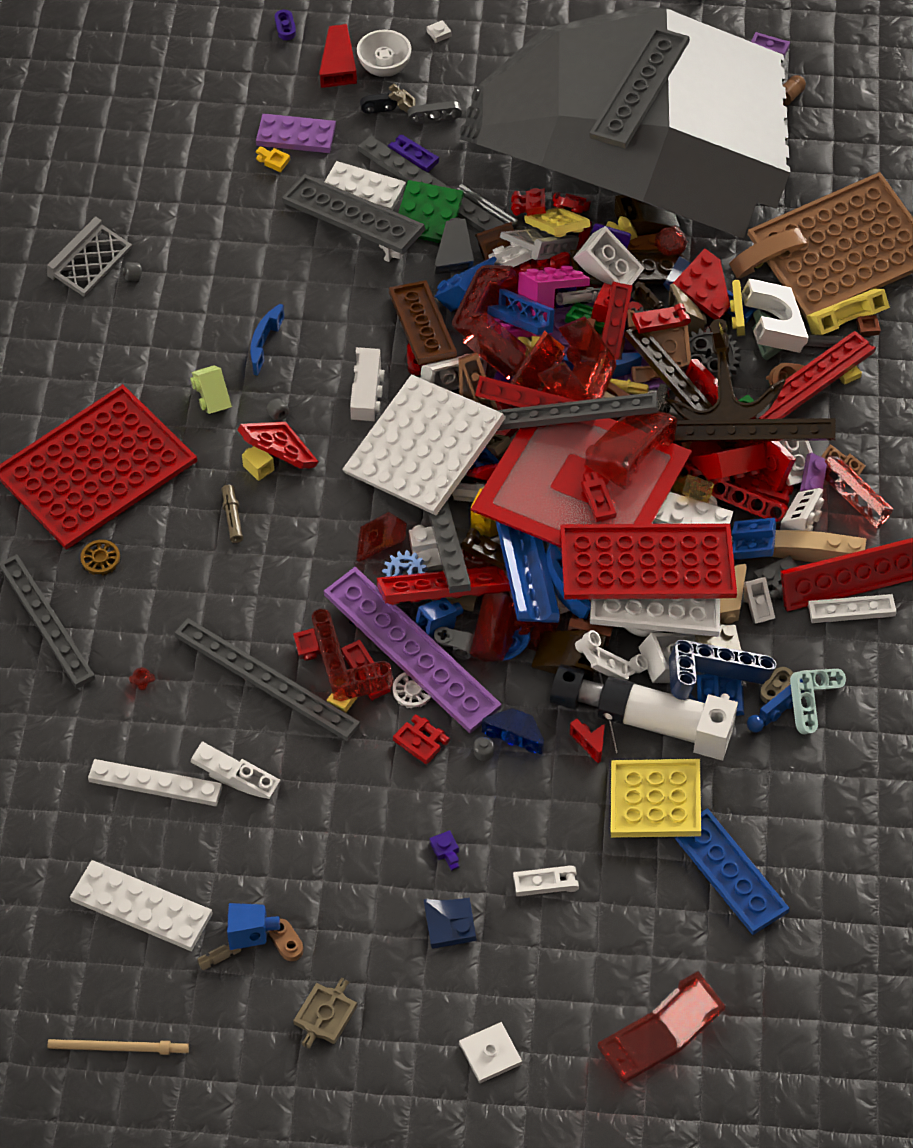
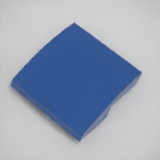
M765 518L735 521L732 530L734 560L773 556L776 519Z
M710 674L697 675L699 702L705 703L708 694L720 698L722 694H728L730 696L729 700L738 702L736 716L744 715L743 680Z

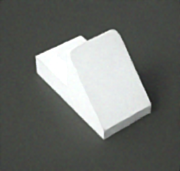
M766 577L744 582L743 600L749 604L753 623L756 624L774 619L775 615Z

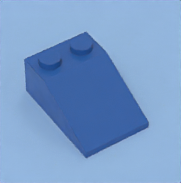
M495 256L459 274H455L448 280H443L437 287L438 291L435 298L450 312L475 301L497 258Z

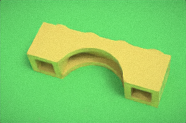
M872 289L809 314L806 317L811 334L824 335L838 329L845 322L860 316L876 314L890 308L884 289Z

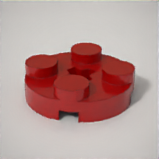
M555 192L552 201L555 207L572 208L571 211L576 213L587 212L590 209L591 201H586V198L567 193L563 197L560 196L561 192Z

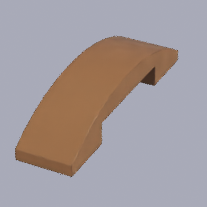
M799 228L783 231L749 247L734 258L729 265L737 280L755 272L754 267L786 251L792 253L806 246L807 242Z

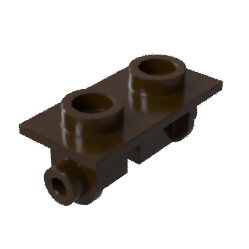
M639 281L634 285L635 291L631 293V298L635 302L640 303L644 311L666 308L663 302L659 301L646 287L645 283Z

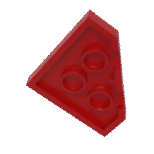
M704 249L672 284H675L700 310L714 320L721 319L730 308L721 260Z
M286 422L240 424L238 432L248 444L300 469L315 468L319 462Z

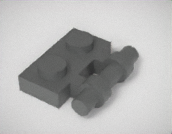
M788 556L754 571L753 576L755 579L766 577L768 589H772L769 592L771 600L777 597L780 599L783 597L782 585H780L782 584L780 571L798 566L791 556Z

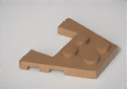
M628 310L627 329L635 326L632 320L633 313H635L633 310ZM688 325L649 332L680 369L689 366L691 353ZM651 366L631 368L632 382L643 384L659 378Z

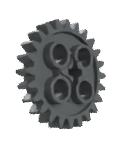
M707 327L704 333L701 328L699 329V334L692 331L691 338L689 337L690 353L693 354L691 355V360L698 359L718 380V370H712V368L718 367L717 355L713 352V333L710 332L709 327ZM728 335L730 348L728 353L730 364H728L732 380V374L736 375V368H740L741 354H739L740 348L736 347L737 341H731L732 336ZM704 346L705 348L699 349L697 347ZM688 367L683 368V369H681V370H682L684 373H686V370H687Z

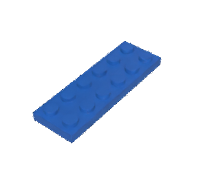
M708 808L701 812V836L674 837L752 935L789 913L790 908Z

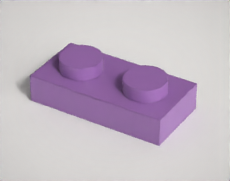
M755 32L751 40L752 43L783 54L784 57L790 47L789 41Z
M814 453L806 455L800 488L801 492L817 488L823 489L828 460Z

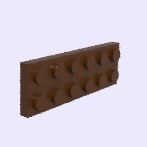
M427 280L389 287V295L418 365L456 358V348Z

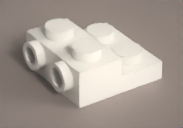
M510 242V246L506 248L504 246L493 249L494 253L488 256L489 258L494 256L497 258L493 265L494 270L506 271L533 259L530 258L532 251Z
M417 525L412 530H409L412 554L414 552L417 553L418 559L422 557L424 560L422 565L428 567L424 572L443 569L432 527Z

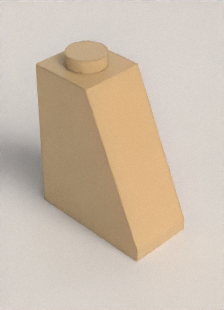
M746 564L735 566L737 598L720 599V624H731L739 620Z

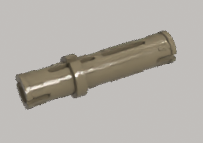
M225 485L221 491L223 493V509L226 511L230 541L232 543H239L243 540L238 513L239 502L236 500L235 487L233 485Z

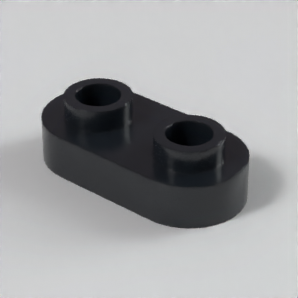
M390 93L367 95L360 100L361 110L367 114L389 112L397 107V101L389 98Z

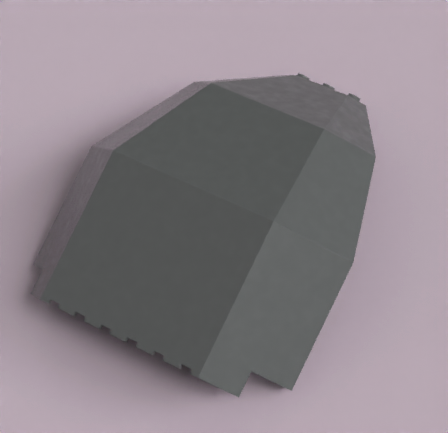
M637 6L544 28L482 81L477 89L473 91L471 107H468L465 124L460 128V139L537 164L744 238L756 203L759 202L777 209L790 174V166L786 165V160L789 159V146L785 145V140L788 139V126L784 125V121L787 119V108L783 106V101L786 99V90L782 86V82L785 80L784 68L781 67L784 55L665 8ZM654 26L689 36V44L626 149L591 139L589 134Z

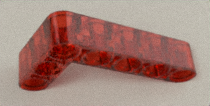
M318 609L313 612L312 623L332 695L336 700L343 701L386 690L393 685L391 665L385 661L347 670L329 611Z

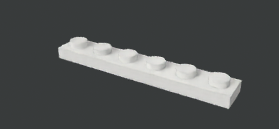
M94 759L88 776V780L91 783L211 806H217L222 790V783L97 759Z

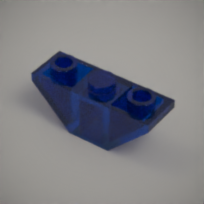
M511 708L483 718L482 733H485L488 737L498 738L509 745L525 748L530 753L543 754L544 739L532 715Z

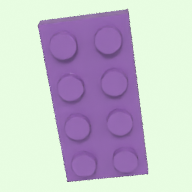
M262 114L256 146L330 153L336 121Z

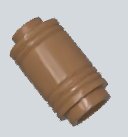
M799 75L792 76L782 85L786 90V99L783 101V105H789L804 91L806 82L803 77Z

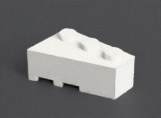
M356 347L357 364L354 365L355 378L352 384L350 405L351 420L375 421L376 413H380L378 397L382 398L380 382H384L385 370H381L380 349Z

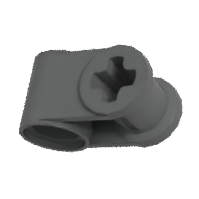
M440 627L434 632V641L439 646L442 644V648L450 656L460 660L470 659L476 640L473 634L447 627Z

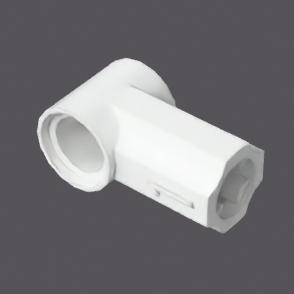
M460 482L453 491L454 500L473 502L479 489H483L487 482H477L476 484Z

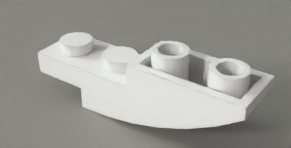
M201 742L191 758V763L208 771L209 777L254 796L270 799L280 782V779L243 759L239 762L204 742Z

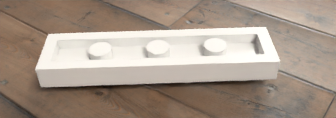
M893 594L815 600L808 603L811 623L896 616Z

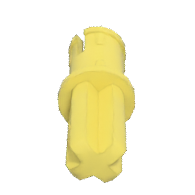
M609 379L610 382L628 394H644L649 391V385L631 382L630 379L627 381Z

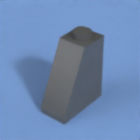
M452 218L446 221L435 261V274L465 270L473 267L474 259L465 218Z

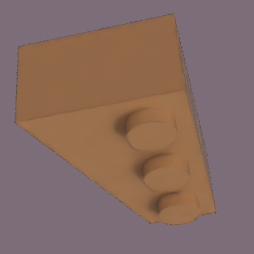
M478 352L458 358L459 395L491 409L498 410L494 400L475 396L479 377H486Z

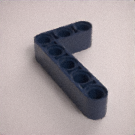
M678 640L669 657L671 693L677 699H688L696 683V672L764 684L771 678L776 668V661L767 655Z

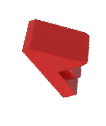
M575 719L570 723V735L597 763L601 762L605 725H601L591 733L590 728L585 723L582 724L578 719Z

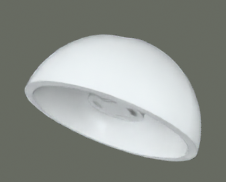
M377 30L368 33L359 41L357 55L361 65L369 73L379 77H389L402 71L408 64L411 56V44L401 33L392 30Z

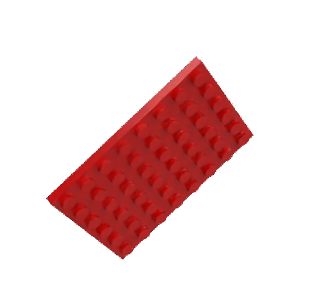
M122 384L1 463L0 482L67 550L198 461L197 456Z

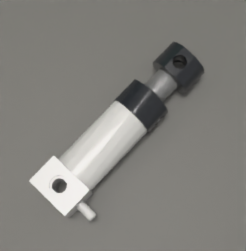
M560 664L553 682L550 703L573 710L578 708L580 702L598 707V718L695 743L693 753L723 761L734 728L738 702L729 700L730 696L728 694H722L721 698L708 694L705 703L691 699L680 700L670 693L637 685L634 682L612 676L608 677L605 684H598L586 680V670Z

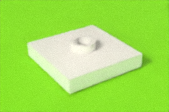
M502 1022L459 1041V1045L479 1083L522 1065V1060Z

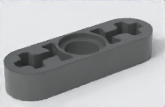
M449 101L412 106L408 109L407 113L411 123L421 124L457 119L462 115L460 103ZM432 111H439L437 114H430Z

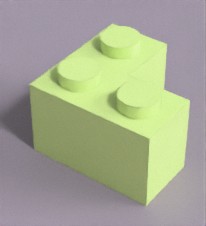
M214 365L192 372L193 377L190 378L193 389H196L201 394L202 398L199 399L202 410L210 414L232 407L221 368Z

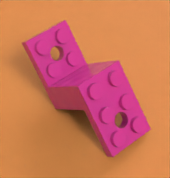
M561 266V269L545 267L544 270L540 271L537 269H527V272H519L518 294L554 309L555 289L590 286V278L585 276L583 272L574 270L572 266ZM518 302L517 305L521 311L523 308L520 302ZM531 307V308H530V311H531L532 315L534 316V315H535V312H534V310H533V307ZM544 312L542 315L547 322V313ZM490 318L489 321L481 322V329L499 340L552 335V333L536 335L498 318Z

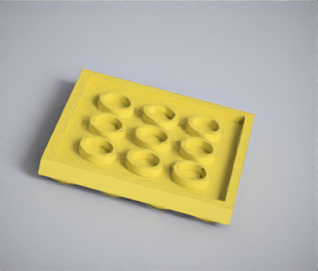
M700 759L611 760V838L701 836Z

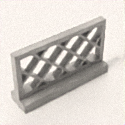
M95 216L47 265V276L52 280L57 278L85 297L132 248V244L103 226L102 220ZM103 232L109 236V240H98V236ZM113 244H121L124 248L113 251ZM99 245H110L111 251L100 252ZM88 246H96L97 252L86 253V248ZM102 256H112L110 262L101 263ZM98 257L99 263L88 264L87 258ZM76 258H84L85 264L74 265V260ZM100 268V273L98 275H89V269ZM86 269L87 275L76 276L75 270ZM66 270H72L73 276L65 277L61 273ZM88 280V285L84 289L77 285V281Z
M538 228L501 232L500 238L531 250L530 258L535 260L550 259V257L564 251L570 253V250H576L580 238L575 235L555 237V235L548 234Z

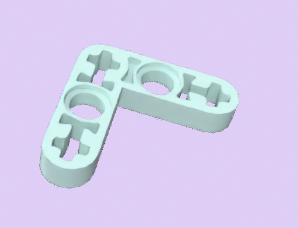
M841 669L803 670L791 675L790 684L797 730L801 734L814 733L818 728L814 690H829L843 687L846 682V676ZM817 674L821 678L820 686L815 681ZM829 677H836V681H829ZM802 697L807 700L806 708L801 704Z

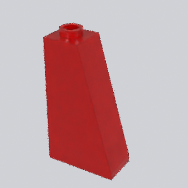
M347 24L329 26L319 72L321 88L357 84V72Z

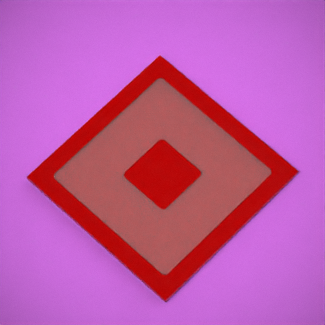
M610 418L597 419L594 426L570 422L520 428L471 507V511L558 547H561L560 524H652L689 459L692 450ZM591 472H596L598 478H603L617 512L616 518L600 522L595 521L582 488L583 474L588 473L590 480L592 479Z

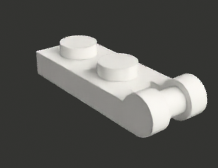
M563 866L513 872L516 897L560 891L575 892L579 889L578 881L575 880L577 875L576 868L574 866ZM560 877H565L566 880L560 881Z

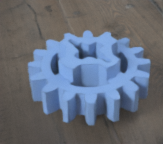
M406 550L405 555H402L400 551L397 552L398 557L396 558L391 555L392 561H385V565L388 568L383 569L382 572L387 575L385 577L403 575V571H406L408 575L416 574L417 572L420 574L425 573L424 571L428 567L422 565L424 560L422 557L418 559L417 553L414 552L411 556L410 552Z

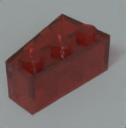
M504 593L484 594L470 651L471 655L484 662L503 661L514 640L512 636L522 625L521 621H517L513 598Z

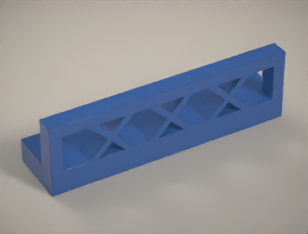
M506 289L499 290V305L488 306V315L536 335L553 333L555 313L553 308ZM506 296L510 302L509 306L506 305ZM518 302H520L523 308L521 311L517 305ZM531 307H533V310H534V312H535V315H534V316L532 315V313H531V311H530V308H531ZM544 312L547 313V322L542 315Z

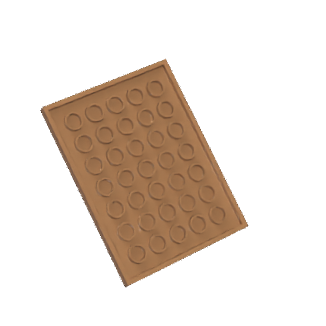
M881 172L753 227L747 233L752 242L756 244L780 232L795 228L800 229L807 242L806 246L792 253L786 251L766 262L782 286L792 289L798 309L806 321V316L869 290L879 289L913 273V217Z

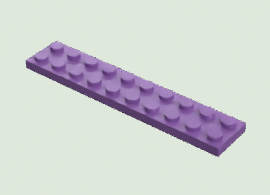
M356 567L324 590V596L468 733H472L501 709L502 704L396 604H385L378 587Z

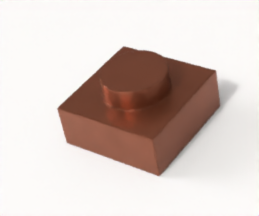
M877 315L857 317L856 323L859 334L862 337L880 335L881 330Z

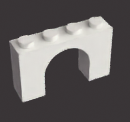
M749 279L741 293L745 306L766 310L780 319L761 316L753 331L757 344L800 353L808 342V334L792 289L786 286Z

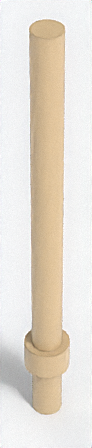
M49 1039L48 1049L159 1052L160 1055H170V1053H189V1044L171 1043V1041L149 1043Z

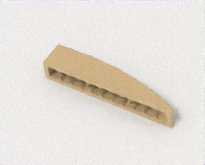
M776 530L774 553L771 557L786 558L791 556L793 560L814 563L865 550L866 538L814 531Z

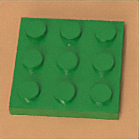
M408 180L398 213L425 224L426 230L418 239L441 243L446 221L457 218L464 193L461 190Z

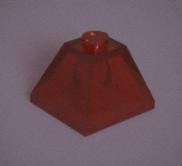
M387 512L361 526L356 561L366 560L404 541L407 523L392 513Z

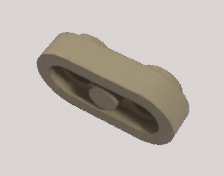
M779 667L774 670L771 678L761 687L760 698L764 703L767 704L790 685V678L793 674L792 670L787 667Z

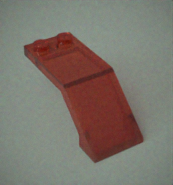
M697 971L681 980L678 988L651 1013L598 1042L597 1047L623 1083H626L684 1049L726 1009V1006L701 973Z

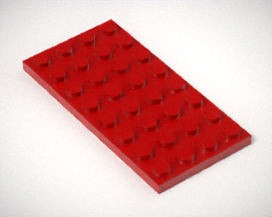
M730 523L560 524L564 599L737 598Z

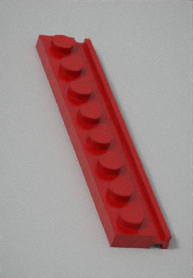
M853 331L787 378L778 398L770 409L758 419H783L872 355L876 347L869 345V341L856 331Z

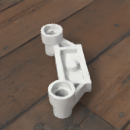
M591 630L583 635L582 639L575 643L577 651L584 653L591 663V668L607 676L627 681L629 676L641 673L648 668L647 659L641 654L632 657L630 661H626L598 647L601 645V638L596 631Z

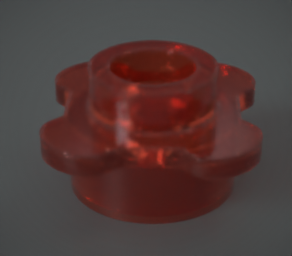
M144 667L137 668L133 675L129 677V682L137 685L139 690H145L147 685L155 680L154 674H150L149 670Z

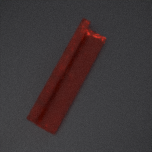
M829 455L824 461L828 465L824 479L875 528L879 529L894 509L839 457ZM832 470L839 475V480H833L829 476ZM844 482H846L853 489V493H847L845 491ZM858 495L867 502V506L859 505ZM872 508L881 515L877 521L873 518Z

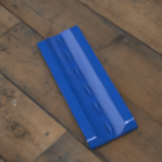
M496 521L517 621L558 623L560 614L547 565L543 540Z

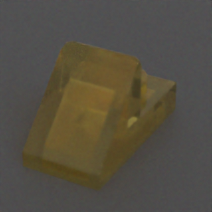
M680 474L670 492L709 503L714 483L692 475Z

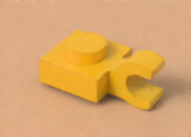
M259 147L256 150V153L259 154L256 157L257 161L264 162L265 166L280 173L290 161V155L275 148L271 152L264 147Z

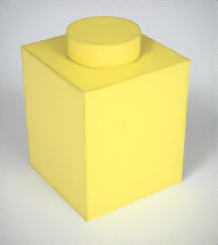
M253 446L242 454L243 467L258 481L274 471L273 457L267 452Z

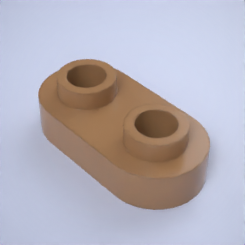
M280 919V927L284 929L282 931H269V936L285 960L296 961L303 955V943L287 920ZM289 945H295L293 949L288 948Z

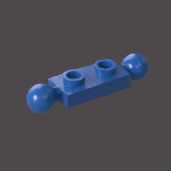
M791 684L760 709V715H752L748 718L747 727L750 731H761L764 725L766 726L771 721H776L782 712L787 708L791 709L793 707Z

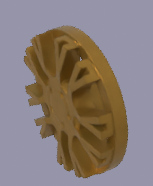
M108 540L92 541L81 552L83 568L92 575H107L108 572H113L120 562L118 547ZM96 545L98 549L92 551L90 548ZM110 546L114 549L110 552H107Z

